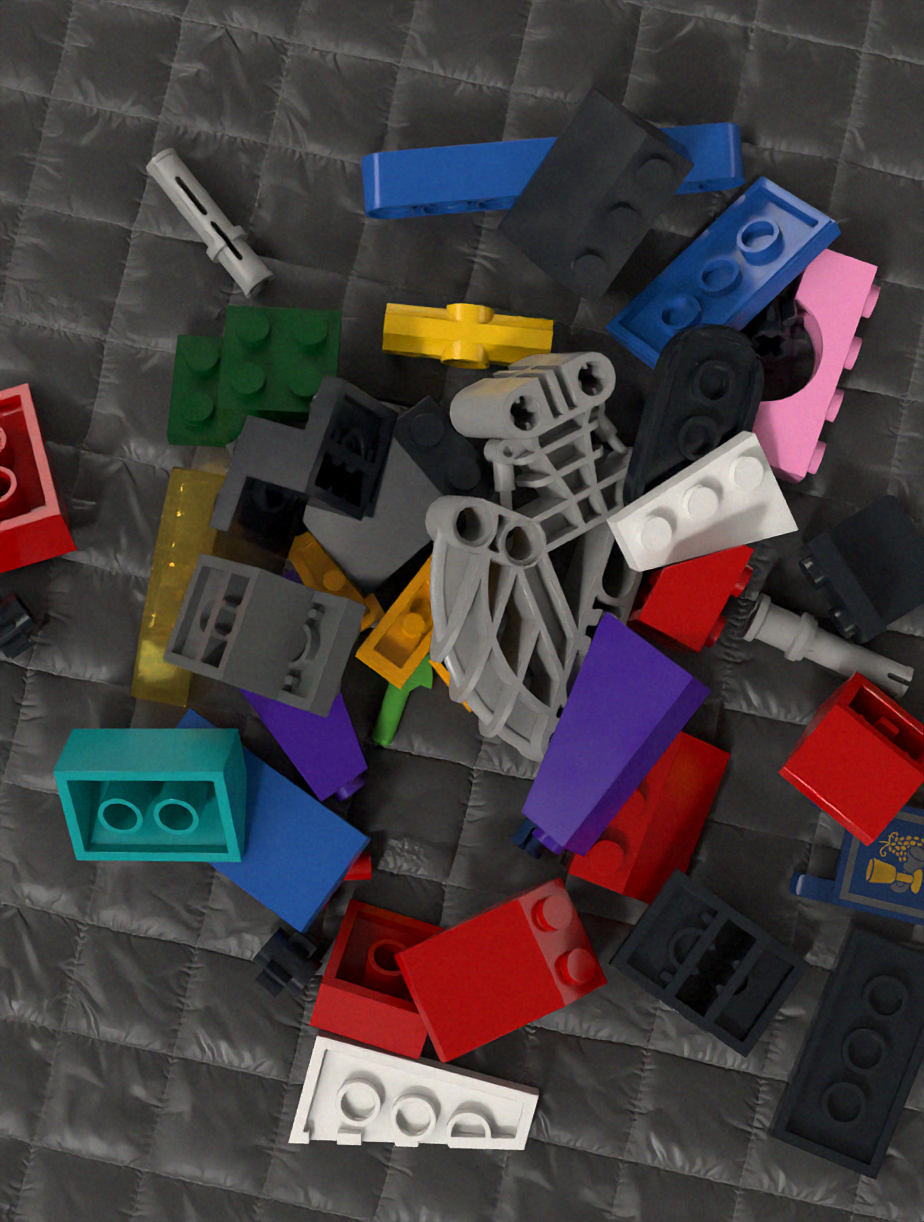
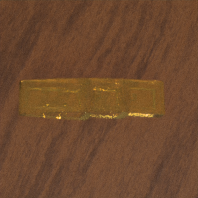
M174 466L171 470L148 583L131 697L186 707L190 700L194 672L163 662L162 659L200 553L214 557L218 555L221 531L210 527L209 523L214 512V501L218 492L222 489L226 478L225 475Z

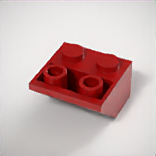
M743 544L648 573L636 594L626 625L678 654L699 653L703 645L711 648L726 623L727 618L720 615L730 595L737 598L742 593L752 575L754 568L748 565L747 562L754 550Z
M856 671L819 706L778 773L861 842L869 846L924 782V725Z

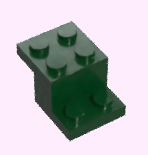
M227 305L224 337L178 335L167 427L169 445L227 448L226 444L236 440L241 434L247 415L283 424L284 421L308 422L309 407L313 397L318 393L324 374L338 378L342 311Z

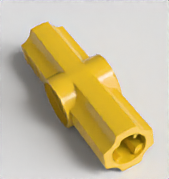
M387 303L382 352L391 355L440 359V362L444 365L462 369H487L490 367V364L510 366L527 356L551 353L554 320L495 314L496 312L489 307L474 304H450L446 306V309Z

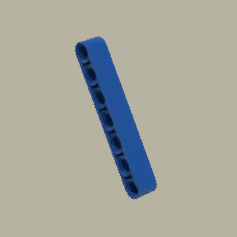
M727 122L658 128L684 145L695 164L674 195L728 190L741 186L746 182L740 125ZM558 137L388 151L367 155L360 161L365 216L371 219L389 220L510 209Z

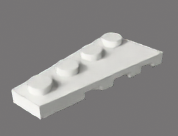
M319 1029L288 1143L309 1144L310 1140L337 1141V1145H361L362 1141L395 1142V1146L418 1147L419 1143L448 1144L450 1148L524 1150L539 1096V1089L424 1057H419V1060Z

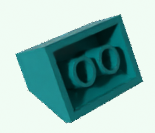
M72 729L53 773L76 860L242 862L245 839L247 771L238 729Z

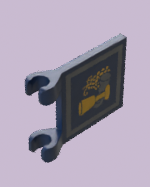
M809 799L811 806L820 808L812 800ZM904 805L869 846H866L845 828L833 881L796 872L791 878L790 892L800 897L924 926V810Z

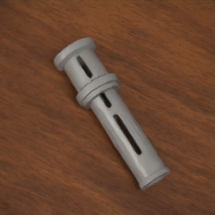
M761 593L756 599L742 630V639L750 642L755 638L784 651V657L788 660L800 661L805 657L847 677H851L858 671L882 692L897 701L904 696L908 686L894 681L887 676L900 682H904V680L911 682L914 669L912 667L899 664L818 627V621L814 619L813 615L807 612L801 616L771 603V597L764 593Z

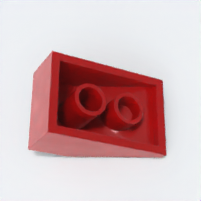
M28 383L0 391V573L77 550L65 500Z
M561 877L523 889L394 954L441 1063L455 1059L563 1008L608 983Z

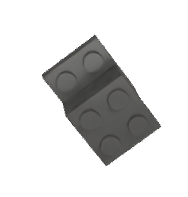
M200 553L162 661L327 718L332 703L339 694L341 677L352 646L359 637L360 623L366 605L344 597L314 590L261 568Z

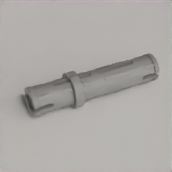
M174 148L165 149L152 158L146 167L147 172L150 176L154 177L179 212L208 246L206 254L214 263L220 262L248 299L263 292L273 282L275 277L246 242L248 235L240 225H232L210 197L209 193L181 161ZM181 187L185 189V191L189 194L192 200L188 197V195L184 192V190ZM196 205L200 208V210L204 213V215L199 211V209L196 207Z

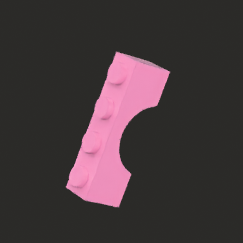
M824 249L798 276L790 300L795 299L797 301V316L804 317V326L812 341L814 350L812 373L806 386L798 393L777 401L760 402L752 433L756 434L775 478L796 485L805 478L807 472L815 474L818 470L826 448V443L818 440L825 420L834 421L844 396V390L836 388L843 368L852 369L861 348L862 338L854 336L861 316L865 318L870 317L879 296L880 286L872 284L878 266L829 249Z

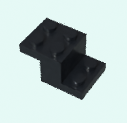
M324 374L318 393L311 401L309 419L305 430L247 415L242 432L235 441L233 458L222 489L215 498L214 512L209 526L268 553L288 558L306 505L362 521L399 413L346 380Z
M675 867L608 962L614 969L706 1034L709 1032L744 1058L749 1055L810 966V963L774 939L767 931Z

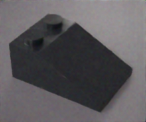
M428 395L396 420L362 521L306 505L300 523L359 594L366 599L434 544V541L427 533L425 524L426 513L430 505L439 497L446 495L475 497L488 501L495 493L494 471L465 436L456 431L449 417L432 397ZM463 510L457 517L456 526L466 518Z

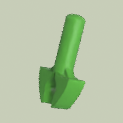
M427 654L401 690L388 681L389 685L371 734V739L375 743L383 746L392 744L411 690L420 685L432 689L433 672L432 666L429 663V654Z

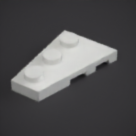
M742 431L606 519L629 567L639 572L799 530L756 434Z

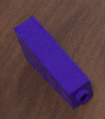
M294 569L282 576L304 585ZM239 688L321 802L333 795L339 804L366 784L360 775L370 767L342 688H340L337 698L333 701L327 718Z
M608 612L599 622L522 809V813L537 825L532 835L558 855L561 854L564 848L583 857L587 854L711 692L710 689Z

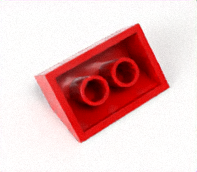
M680 731L587 854L583 857L572 852L565 870L569 874L649 904L674 867L684 874L686 873L731 754Z

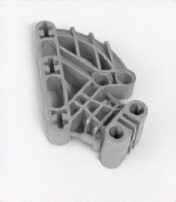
M596 352L549 353L527 356L508 366L509 371H498L493 374L494 378H484L458 392L451 402V423L456 431L465 437L490 438L484 447V455L487 461L493 464L495 491L500 492L501 506L481 498L446 495L439 497L430 505L425 520L427 533L434 541L430 565V601L434 624L430 644V658L437 663L444 661L450 674V699L457 703L466 701L472 711L479 717V731L482 736L493 738L498 735L501 739L517 748L521 755L540 763L543 761L600 620L608 612L626 626L644 571L639 572L629 567L617 543L602 584L603 573L615 540L606 519L624 508L623 485L633 447L625 446L616 435L617 428L604 413V401L610 397L615 387L616 376L610 360L603 354ZM592 430L601 442L607 441L613 448L605 462L595 467L594 460L602 456L604 452L603 445L591 443L590 431ZM513 465H518L523 473L514 478ZM515 483L519 487L535 488L540 497L513 511L511 490H515ZM463 510L466 514L467 522L463 533L459 535L456 521L459 513ZM512 530L514 546L508 553L505 541L509 531ZM579 536L563 587L561 588L548 552ZM596 602V607L592 608L593 603ZM506 607L509 617L500 644H498L496 634ZM529 664L533 677L527 690L522 682ZM558 709H560V710H561V712H560V715H559V716H558V715H556V714H557V711H558Z

